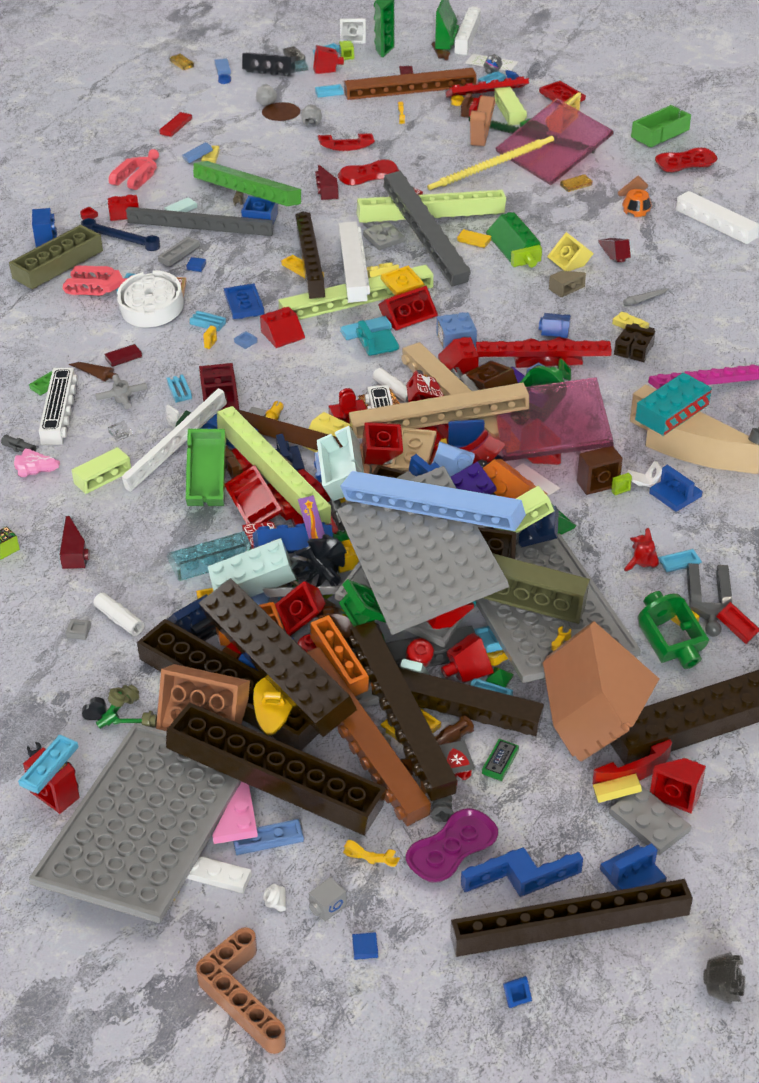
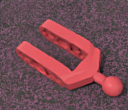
M151 149L147 157L127 158L110 173L109 183L118 186L128 178V188L133 190L139 189L153 176L154 171L157 169V165L153 160L159 158V152L156 149Z
M75 266L70 273L71 278H68L62 287L64 292L70 295H104L120 287L128 278H122L119 270H114L108 266ZM89 272L94 273L96 277L91 276ZM82 284L87 285L89 289L84 288Z

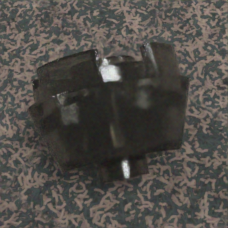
M729 952L709 958L704 970L703 979L710 996L728 1004L741 1002L739 996H744L745 976H742V970L739 965L744 964L741 955H732Z

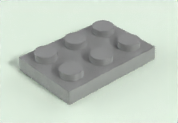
M641 785V792L625 796L610 807L609 814L646 845L652 843L658 849L657 854L661 855L691 831V825Z

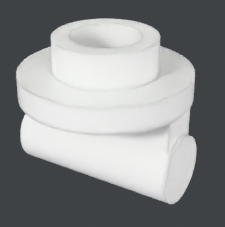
M272 884L265 890L263 900L266 907L276 908L280 912L286 910L285 887Z

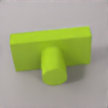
M540 245L511 251V265L513 267L527 264L532 268L542 258V247Z

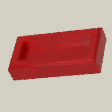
M731 602L716 616L745 644L759 632V628Z

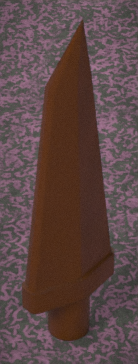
M433 41L431 45L437 57L448 60L450 52L435 49V41Z
M83 362L69 364L105 382L117 374L113 373L114 368Z

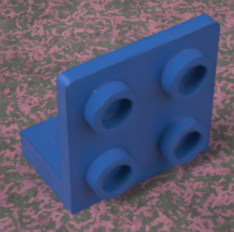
M484 420L448 422V444L460 448L472 443L483 432L485 428Z

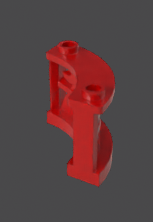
M483 430L475 441L460 447V449L474 453L473 464L479 460L490 462L500 453L505 443L498 436ZM435 445L433 448V452L430 459L431 464L433 462V459L438 448L437 445Z

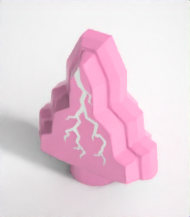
M24 449L22 455L15 456L14 465L15 469L18 470V476L27 477L28 475H37L40 472L55 471L59 468L60 461L50 456L39 454L31 449Z

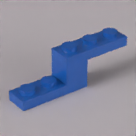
M523 847L511 850L500 857L490 858L482 864L470 866L461 871V887L464 892H468L507 876L519 897H522L582 873L583 857L579 852L571 855L567 854L559 860L544 863L537 868Z

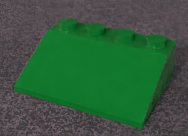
M441 0L436 10L435 49L450 50L454 46V41L460 28L457 25L458 20L449 0Z

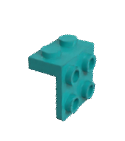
M365 320L358 321L356 334L368 356L393 352L399 349V344L389 329L371 332Z

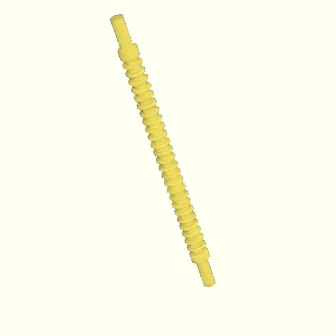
M550 136L542 140H535L531 144L528 143L520 148L518 147L517 149L510 150V152L503 153V155L500 154L496 158L489 159V161H482V164L478 163V165L475 164L471 168H465L464 171H457V174L453 173V175L450 174L446 178L442 177L439 181L427 185V188L430 191L440 186H447L451 182L458 181V179H464L465 176H472V174L479 173L483 169H489L490 166H497V164L504 163L508 159L511 160L512 158L522 156V154L529 153V151L532 152L536 148H542L543 145L553 142L554 137Z

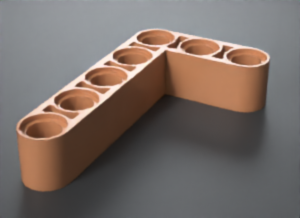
M481 96L478 110L471 111L470 140L473 146L485 147L495 106V97Z
M240 928L197 962L198 985L267 1052L277 1054L286 1047L283 1023L232 976L233 973L250 961L257 953L255 932L250 928Z

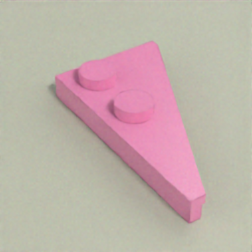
M241 782L212 835L214 844L258 837L248 784Z

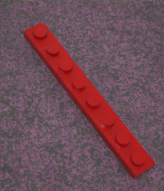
M605 340L476 342V351L479 357L612 355L611 343Z

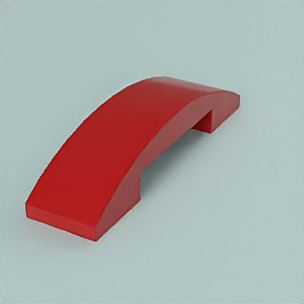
M372 133L358 134V139L333 140L331 135H317L320 145L337 151L358 150L375 142Z
M669 739L651 746L649 756L619 768L614 762L594 769L592 784L636 774L639 781L653 774L655 765L666 763L669 759L672 741Z

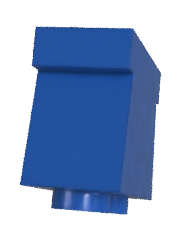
M544 313V316L540 317L538 330L541 331V336L568 338L571 315Z

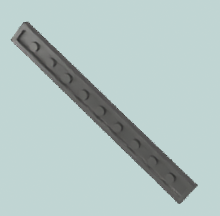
M127 207L126 209L128 223L263 236L273 235L272 220Z

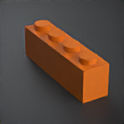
M328 615L311 622L310 632L312 641L316 647L321 648L354 696L367 692L369 676L331 617Z

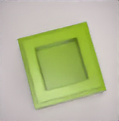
M626 473L613 478L611 492L614 495L631 490V474Z

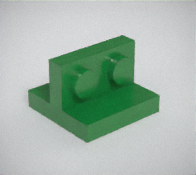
M347 579L342 585L348 594L339 604L352 625L357 626L375 620L386 623L372 589Z

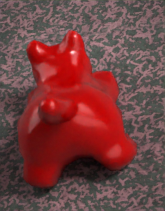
M649 528L645 529V535L630 538L634 542L632 546L634 555L624 568V571L627 572L633 569L636 564L643 568H655L659 565L655 544Z

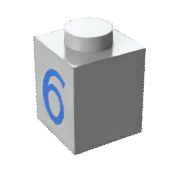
M331 877L309 892V908L315 916L319 915L325 922L347 906L346 891Z

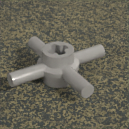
M115 374L112 376L114 381L113 388L110 391L96 393L95 395L97 400L114 397L116 402L123 403L124 408L129 409L131 407L129 402L130 395L133 392L147 390V384L142 383L128 386L127 381L120 380L119 376Z

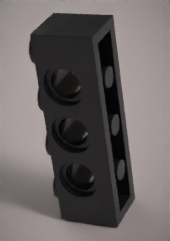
M242 53V69H245L246 72H254L256 70L262 74H266V72H271L273 75L283 73L284 76H291L292 73H295L296 57ZM267 61L271 64L270 68L267 66ZM280 62L283 64L282 69L279 67Z

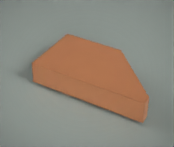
M638 175L619 190L618 195L626 196L633 189L645 190L648 184Z

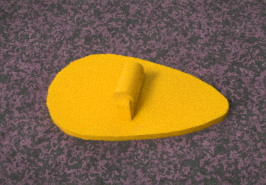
M262 678L256 684L253 695L256 719L261 730L266 735H273L286 722L293 706L284 698L281 691H277L266 678Z

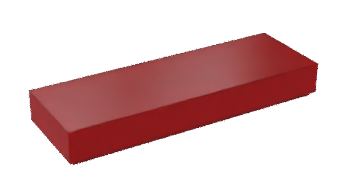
M178 113L159 129L160 134L172 137L192 120V114Z

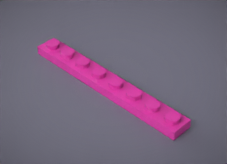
M754 364L733 368L724 367L723 369L712 368L711 370L684 372L706 385L759 380V366ZM672 372L671 374L649 376L648 383L659 389L681 373Z

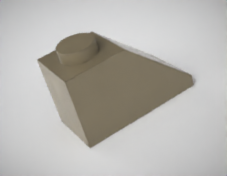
M574 271L557 272L549 277V290L562 298L584 288L586 273Z

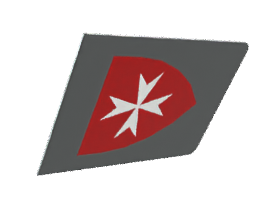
M464 740L439 745L454 774L475 769Z

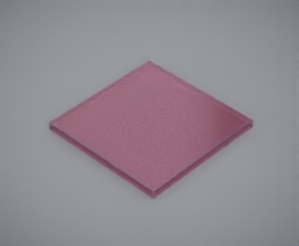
M556 98L495 149L496 152L503 155V153L510 152V150L517 149L518 147L520 148L525 144H531L535 140H542L553 136V142L511 159L515 164L552 185L610 138L614 132L607 126Z
M597 377L526 387L529 393V409L496 415L499 438L505 443L502 449L503 461L614 446Z

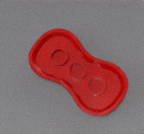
M702 147L692 148L679 153H661L655 157L658 166L666 172H678L690 167H709L718 159L713 151Z
M382 159L366 165L345 166L339 171L338 178L346 185H360L370 180L384 179V175L400 170L393 161Z

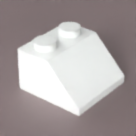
M365 18L340 19L341 41L352 40V43H366Z

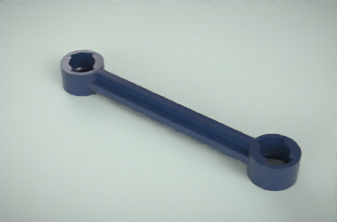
M92 218L81 221V225L96 233L144 245L148 251L160 249V239L158 236L144 237L96 224V220Z

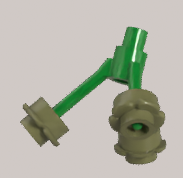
M123 685L122 688L110 689L108 701L111 706L106 713L101 715L102 718L96 722L100 729L112 723L114 725L120 723H142L144 726L153 728L156 727L157 715L153 714V711L143 712L142 719H120L117 711L124 703L133 704L134 701L139 700V690L135 686Z

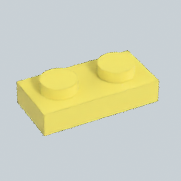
M625 312L619 313L613 318L612 324L625 329L627 324L632 325L633 323L639 324L642 328L647 329L649 327L648 322Z

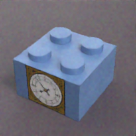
M468 312L437 317L436 333L443 349L454 339L471 337L476 347L477 329Z

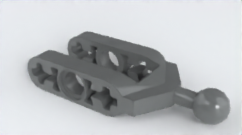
M688 563L687 586L689 607L700 617L709 620L705 627L706 633L712 637L718 636L722 628L717 622L718 618L716 616L730 602L732 603L728 565H717L716 581L719 603L702 602L699 564Z

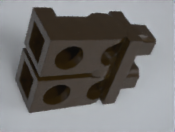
M627 324L615 341L614 355L629 358L630 356L632 360L645 362L649 350L654 345L655 328L648 327L646 329L640 327L639 324Z

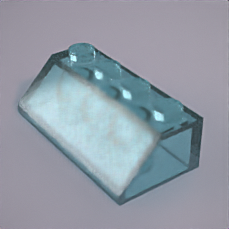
M243 531L179 549L166 555L178 581L209 573L208 566L251 550V543Z

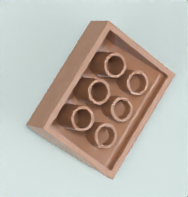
M176 664L161 669L156 729L167 731V728L189 702L241 724L248 703L250 680Z

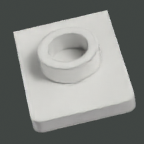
M169 404L166 405L167 422L175 428L176 422L183 413L179 415L178 410Z
M654 461L646 474L628 470L627 473L631 474L632 482L636 485L652 487L661 476L662 469L658 462ZM656 468V475L652 478V472Z

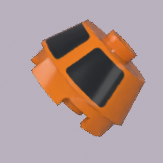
M642 189L630 190L622 203L623 211L626 214L628 212L634 214V217L646 216V213L650 212L652 207L649 193Z

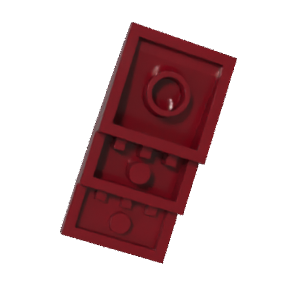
M233 363L199 366L203 402L219 388L224 391L227 402L221 410L231 406L239 409Z

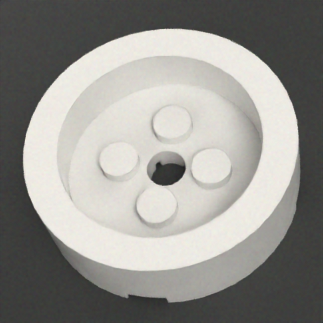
M155 270L153 273L144 274L141 272L125 280L117 291V300L123 319L137 327H156L166 324L176 318L184 306V298L179 280L174 275L164 271Z

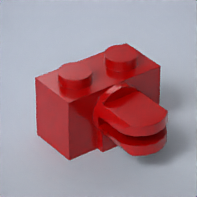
M345 388L339 392V404L329 405V414L350 424L349 412L366 410L367 408L362 399L356 400V395L352 389Z

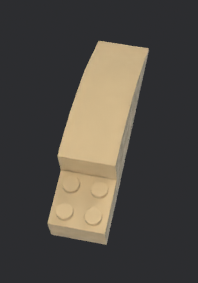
M645 384L633 393L630 422L647 430L646 447L676 459L701 466L759 474V445L749 441L748 435L702 412H698L662 436L635 420L637 402L656 391V389Z

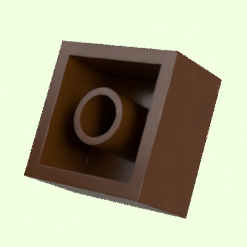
M613 445L579 453L577 483L584 493L589 495L612 489L613 478L621 475L623 458Z

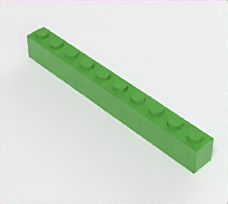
M209 161L194 163V178L284 206L301 204V189Z

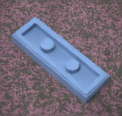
M299 819L257 827L258 837L233 841L237 856L304 842Z

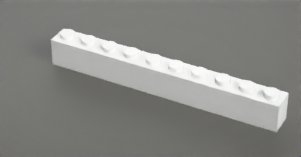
M357 221L339 223L348 303L368 301L367 295H370V286L361 228L357 227Z

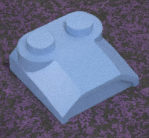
M439 441L432 463L436 462L440 467L444 466L451 477L472 465L475 455L472 452Z

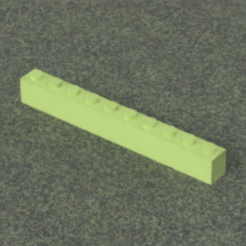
M503 190L419 195L421 201L427 206L428 211L434 218L505 212L506 196ZM391 197L357 199L356 214L359 222L405 220Z
M427 265L411 268L425 283L424 286L427 285L428 289L433 288V273ZM380 275L368 278L370 295H367L368 301L348 303L346 284L325 288V297L309 299L308 293L279 299L278 303L279 309L289 306L297 314L298 319L301 320L391 298L395 295L381 280Z
M233 406L217 412V429H225L226 438L253 466L257 467L263 477L301 516L302 513L298 499L314 495L321 522H325V525L331 523V505Z

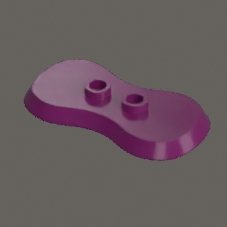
M471 808L459 810L450 816L445 826L438 833L413 843L406 852V862L410 869L422 879L431 883L442 882L456 872L460 863L467 856L490 847L498 837V827L490 817L479 810Z

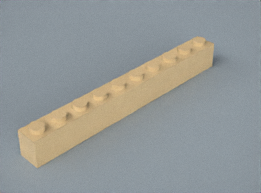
M420 342L402 348L403 355L401 359L403 364L407 365L413 373L417 370H422L424 375L434 377L444 396L472 391ZM498 415L468 419H483L485 422L484 430L498 436L504 443L511 442V427Z
M517 383L349 412L350 427L359 439L362 438L365 422L401 424V428L416 429L445 424L450 421H463L529 409V393L524 383Z

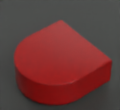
M86 207L80 211V216L83 220L99 217L98 212L91 207Z

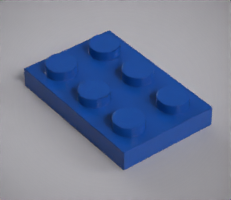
M255 283L223 288L233 319L257 317L265 314Z

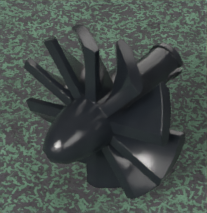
M323 535L322 539H309L307 541L309 546L295 553L297 556L307 558V561L297 560L291 565L292 570L307 566L302 572L295 574V578L299 580L302 576L310 573L306 582L311 584L313 578L318 574L319 578L316 587L321 586L325 580L331 586L339 585L341 577L337 574L339 566H345L344 554L347 553L345 547L338 538L335 539L329 535Z

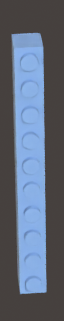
M352 471L341 484V489L347 501L504 530L516 531L526 516L522 500L356 471Z

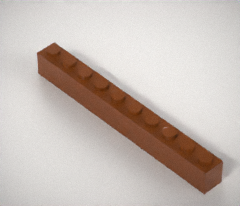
M472 67L344 80V93L347 100L449 90L453 85H460V87L465 86L467 83L475 85L477 74Z
M320 647L306 652L350 695L357 710L337 726L338 732L343 739L345 738L348 741L351 752L354 755L357 754L362 768L365 771L368 770L371 774L372 782L387 788L385 801L391 803L396 817L399 820H403L406 826H409L429 816L431 802Z

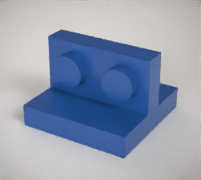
M667 464L662 467L661 481L650 487L649 493L677 512L701 498L703 491L696 487L693 481Z
M652 843L645 847L636 845L600 864V870L617 890L666 882L667 879L655 864L658 849Z

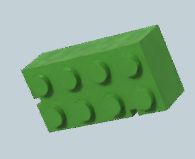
M669 105L633 121L631 137L638 142L646 144L648 147H654L690 130L691 114L683 110L680 111L679 108L673 105Z
M188 429L186 467L187 506H204V503H207L208 506H224L225 429Z

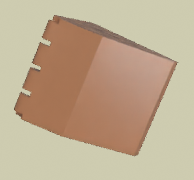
M595 621L549 654L543 661L553 726L572 757L576 756L581 762L627 733L629 727L634 726L660 679Z

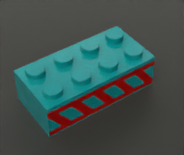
M683 372L637 402L635 420L664 436L709 405L712 387Z

